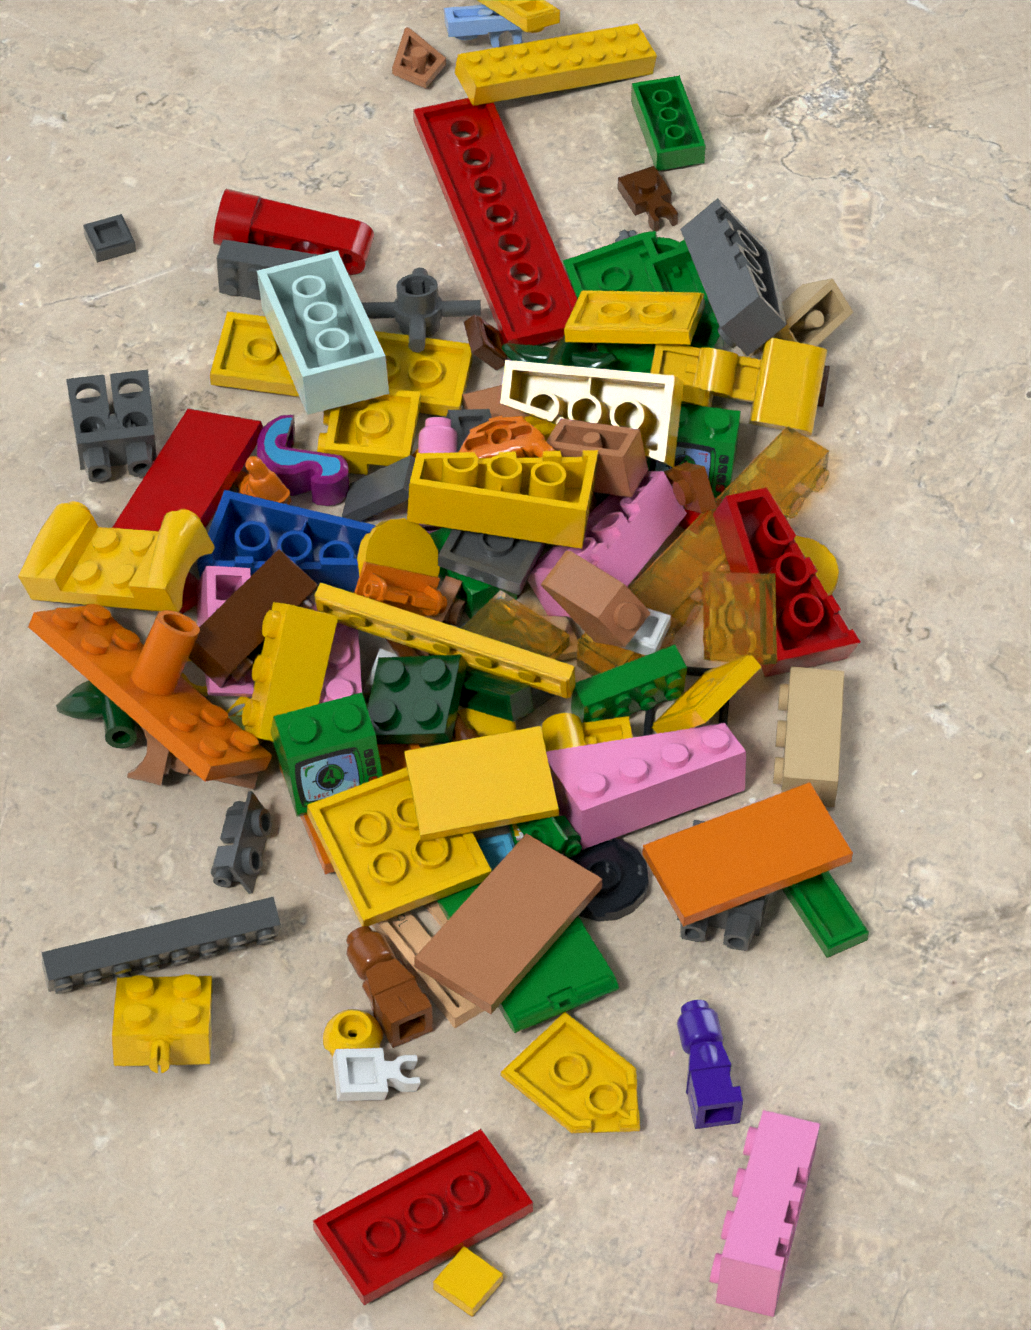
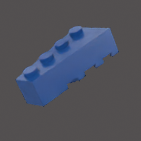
M224 490L208 532L215 549L212 554H206L198 558L199 576L201 577L206 566L250 568V575L252 576L280 549L318 586L321 582L348 592H355L359 579L357 557L360 542L376 526Z

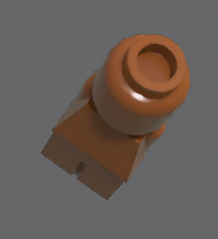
M362 926L353 930L346 939L348 944L346 955L358 977L364 980L362 988L369 998L373 1017L379 1022L391 1047H397L411 1041L413 1038L415 1039L432 1032V1005L418 987L415 976L395 958L393 951L381 933L372 931L369 926Z

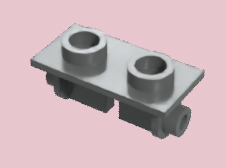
M253 791L248 792L246 802L236 801L233 803V806L227 809L220 839L224 844H234L218 846L211 868V875L214 877L213 882L217 886L229 887L232 882L239 881L248 894L253 893L257 874L262 869V854L267 836L271 833L272 817Z

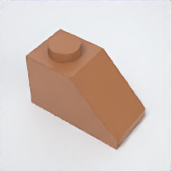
M561 418L546 441L556 451H561L562 457H582L583 450H598L593 492L632 497L648 471L640 429Z
M565 551L540 584L595 643L626 647L651 613L624 583L572 551Z

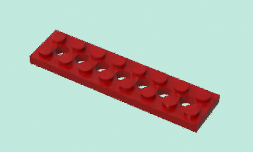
M469 98L413 109V121L504 344L539 345L560 340L565 335L564 328L577 302V297L494 102L473 106ZM465 131L467 134L471 136L458 137L454 134L457 132ZM477 159L482 164L469 165L466 161ZM489 187L491 190L495 192L490 194H483L478 192L477 190L480 188ZM501 216L506 221L497 223L489 220V218ZM514 245L518 250L509 252L501 249V247ZM526 274L531 279L519 281L514 279L513 276ZM537 303L538 305L544 308L542 310L532 311L527 309L525 306L528 304Z

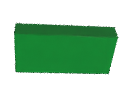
M829 871L782 889L826 958L868 940L869 931Z

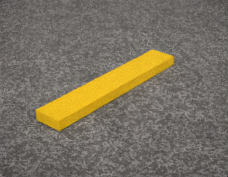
M321 582L314 595L317 611L338 616L337 623L433 655L461 654L467 662V666L527 684L530 687L566 699L571 698L575 688V666Z

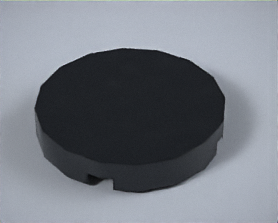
M613 838L612 841L608 840L586 849H581L575 856L567 857L602 878V889L581 911L580 917L598 922L618 920L633 913L644 901L649 884L647 863L638 849L626 841Z

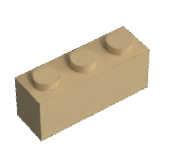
M791 666L789 684H780L778 710L786 711V721L777 720L775 747H783L784 753L783 757H775L773 784L781 785L782 793L810 782L825 807H835L839 781L844 671Z

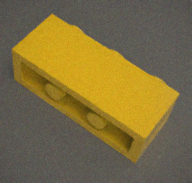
M273 602L272 610L266 613L263 620L262 635L265 637L262 654L256 657L252 668V679L255 681L252 698L247 700L242 712V724L245 726L244 731L253 734L256 738L273 741L270 733L273 716L319 704L338 616L290 604Z

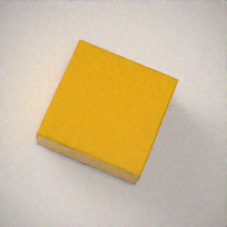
M463 1246L433 1281V1290L473 1317L503 1282V1273Z

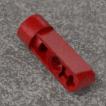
M226 188L216 217L213 244L221 246L224 239L317 255L338 251L348 275H356L365 268L374 240V232L369 225L359 220L261 198V196Z

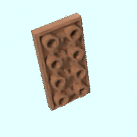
M526 833L414 957V967L487 1013L492 1014L602 889V878Z

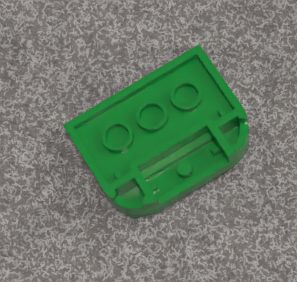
M649 231L563 260L566 274L577 300L581 291L696 292L704 294V311L691 344L686 346L723 349L724 340L718 333L719 324L685 240L678 242L670 238L657 237L656 231ZM594 343L597 352L613 353L617 356V361L605 369L639 373L651 372L656 344Z

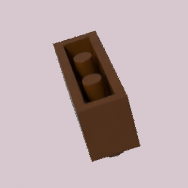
M278 549L199 627L200 632L189 655V659L220 688L231 678L239 682L252 669L254 664L252 657L263 648L265 637L262 635L263 620L266 613L272 610L273 602L312 609L314 603L310 598L318 584Z

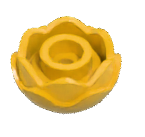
M347 1009L337 1013L328 1021L323 1033L324 1048L330 1052L332 1057L336 1049L379 1048L383 1039L379 1022L371 1014L359 1009ZM349 1034H357V1036L350 1037Z

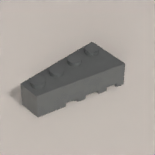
M717 198L680 230L719 324L718 333L731 348L738 346L749 356L785 327L787 323L771 253Z

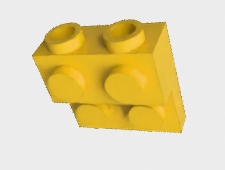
M389 389V394L325 410L323 424L328 426L327 433L320 432L317 452L342 455L348 463L349 473L365 475L368 473L369 464L388 466L412 455L421 393L419 391Z

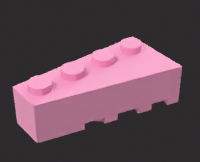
M647 471L632 497L611 494L589 513L582 549L554 545L538 559L528 578V582L548 616H567L571 618L540 585L566 550L574 552L628 587L667 537L674 531L687 513L676 500L673 488L664 471Z
M725 723L546 752L556 800L560 808L559 816L565 815L573 829L579 833L582 850L745 790L746 751Z

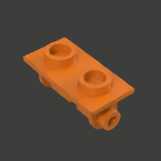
M364 561L354 594L424 617L426 615L436 616L438 613L441 614L447 607L446 597L442 596L441 592L437 590L440 581L439 577Z

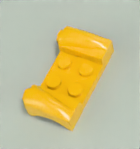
M71 501L57 505L47 518L29 551L18 578L31 600L83 605L97 604L106 607L150 611L170 610L179 613L182 608L185 580L191 566L199 557L212 554L215 546L200 518L195 513L186 509L166 513L158 532L98 527L90 510L80 502Z

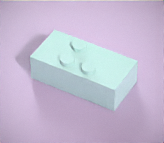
M338 251L257 271L262 310L307 415L389 394L385 354Z

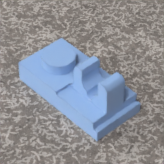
M485 5L444 8L445 26L449 37H455L459 40H472L477 38L478 35H485L489 32L491 45L499 47V36L503 31H509L512 34L514 44L522 43V29Z

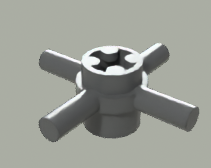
M421 267L415 268L412 274L402 277L397 282V298L394 302H361L368 319L395 318V321L399 324L400 332L403 335H409L408 346L413 352L424 350L425 338L434 335L439 330L442 317H470L474 314L481 316V300L442 301L438 296L437 280L429 276L427 270Z

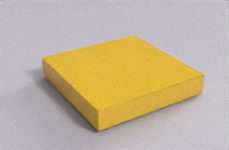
M746 655L706 671L653 723L652 728L659 734L690 729L706 723L761 668L760 664L752 655Z

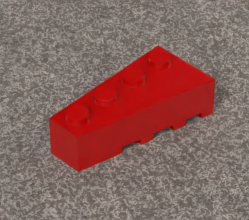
M765 487L725 496L714 512L713 517L764 677L790 672L791 666L809 668L847 659L861 641L853 629L849 630L839 614L841 608L833 595L829 596L816 576L818 570L810 557L806 558L794 539L796 534L768 488Z

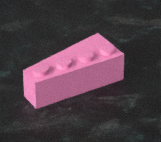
M763 1110L758 1128L749 1126L743 1155L750 1156L746 1169L738 1168L732 1197H736L738 1200L734 1211L727 1210L721 1239L726 1240L722 1254L716 1253L709 1282L718 1284L716 1303L774 1317L817 1147L820 1123Z

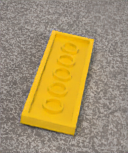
M227 311L210 371L211 385L299 397L266 317ZM374 331L386 357L389 389L419 391L421 393L419 413L447 416L448 410L462 409V394L466 392L474 356L469 343L425 338L424 350L413 352L408 346L409 335Z

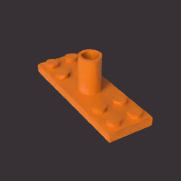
M97 604L56 608L55 610L33 613L28 628L204 782L265 771L272 755L258 743V739L253 734L242 730L228 718V713L224 709L213 705L181 677L200 632L199 626L191 618L170 610L158 612L143 645L138 635L121 626L111 617V613L106 608Z

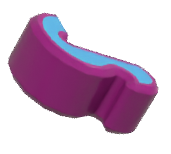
M294 414L280 415L269 421L262 428L257 439V457L263 461L269 470L278 476L286 488L289 489L290 496L312 491V502L316 505L331 506L342 502L347 497L349 489V467L344 457L337 454L293 448L295 442Z

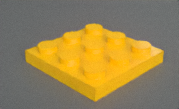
M407 767L307 805V814L361 926L374 925L482 883L492 872L473 832L421 841Z

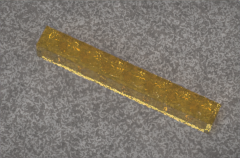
M787 426L715 499L717 507L701 513L628 588L646 608L671 615L670 627L659 650L669 647L674 640L675 634L684 625L688 627L697 619L701 607L710 598L716 599L723 592L728 579L732 576L713 517L714 512L725 496L767 487L785 518L792 519L801 510L804 500L813 491L815 493L819 492L826 484L830 471L827 470L829 450ZM586 632L578 639L577 667L591 676L646 656L614 645L595 643Z

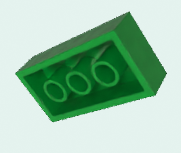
M680 75L632 83L631 103L657 171L705 163L706 145Z
M674 644L576 682L572 693L571 712L579 716L582 723L630 716L632 713L640 710H650L657 703L665 700L673 701L684 693L687 666Z

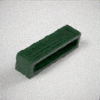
M467 667L459 706L512 722L533 712L530 685Z

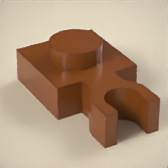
M686 462L664 471L673 488L676 500L684 509L704 513L717 507L705 466Z

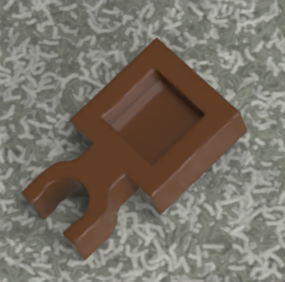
M655 166L618 177V191L635 216L647 213L648 224L652 231H659L660 217L668 219L672 226L678 224V212L671 204L672 192Z

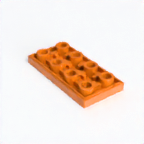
M809 782L643 845L642 855L684 927L852 862L853 852Z

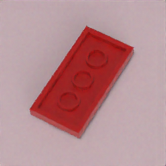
M480 1129L314 1219L313 1230L362 1304L366 1305L453 1257L463 1246L469 1248L532 1213L533 1201L483 1130Z

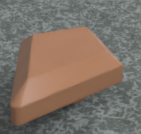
M406 27L392 66V74L426 89L445 67L446 58L412 29Z

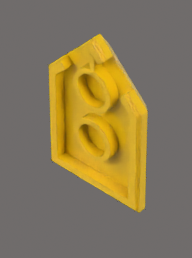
M566 1012L557 1018L500 1072L501 1077L571 1133L640 1131L636 1067Z

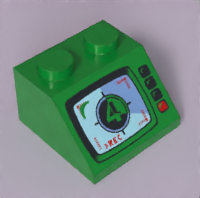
M681 403L674 467L686 462L705 466L714 498L723 501L725 496L730 495L738 446L741 411ZM647 458L648 471H666L673 468Z
M362 692L273 716L270 733L297 817L307 815L308 804L383 776L376 734Z

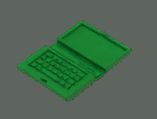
M481 883L437 901L447 920L451 918ZM577 916L498 1008L512 1031L517 1033L619 989V985L609 965L584 927L583 922Z

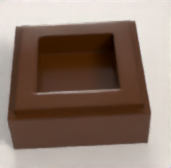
M474 314L463 322L471 352L497 371L505 365V360H508L507 355L502 350V345L504 344L501 333L481 317Z

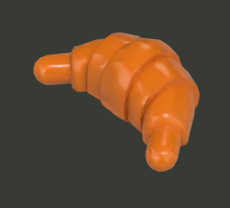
M502 415L489 418V421L470 429L469 435L459 452H475L478 458H492L498 455L499 452L516 451L517 458L542 457L543 451H556L545 441L544 435L525 420L524 416L503 417Z
M249 457L246 460L245 467L250 474L241 470L233 483L239 488V493L290 505V491L278 476L269 470L259 457Z

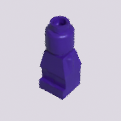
M705 1000L689 1001L681 1007L677 1028L682 1049L689 1055L686 1094L689 1100L695 1129L740 1123L743 1097L740 1086H732L730 1077L732 1065L723 1046L724 1039L718 1014L709 1008V1004Z

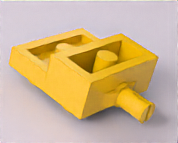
M184 974L171 977H148L136 975L117 978L112 1027L114 1066H149L151 1071L158 1073V1066L161 1065V1073H164L169 1069L170 1065L210 1064L212 976Z

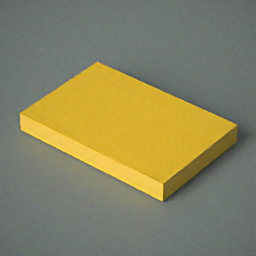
M581 291L564 328L565 342L690 345L705 308L704 294L696 292Z
M541 726L404 751L421 841L559 816Z

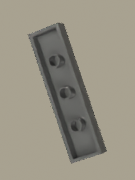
M273 896L41 952L42 967L48 992L55 990L56 994H61L73 990L72 986L84 983L85 987H90L102 983L101 979L113 976L114 980H117L120 977L131 976L130 972L142 969V973L158 970L160 968L159 965L169 962L171 966L187 963L188 958L198 955L200 959L210 958L217 955L216 951L227 948L228 952H234L244 949L245 944L256 942L257 945L267 944L274 941L273 937L278 936L281 924Z

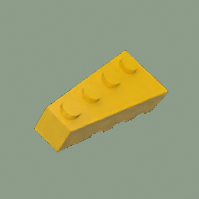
M583 450L582 457H562L561 451H543L542 457L517 458L516 451L499 452L498 455L492 458H478L475 452L417 453L409 483L407 522L582 549L594 491L598 450Z

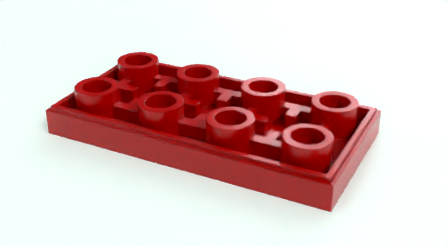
M187 409L112 528L159 532L166 513L181 509L195 513L206 528L218 508L224 490L229 491L245 465L246 460L255 449L257 439L263 428L262 422Z

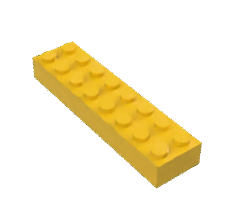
M638 23L461 53L457 55L454 73L470 102L475 106L653 74L657 55Z

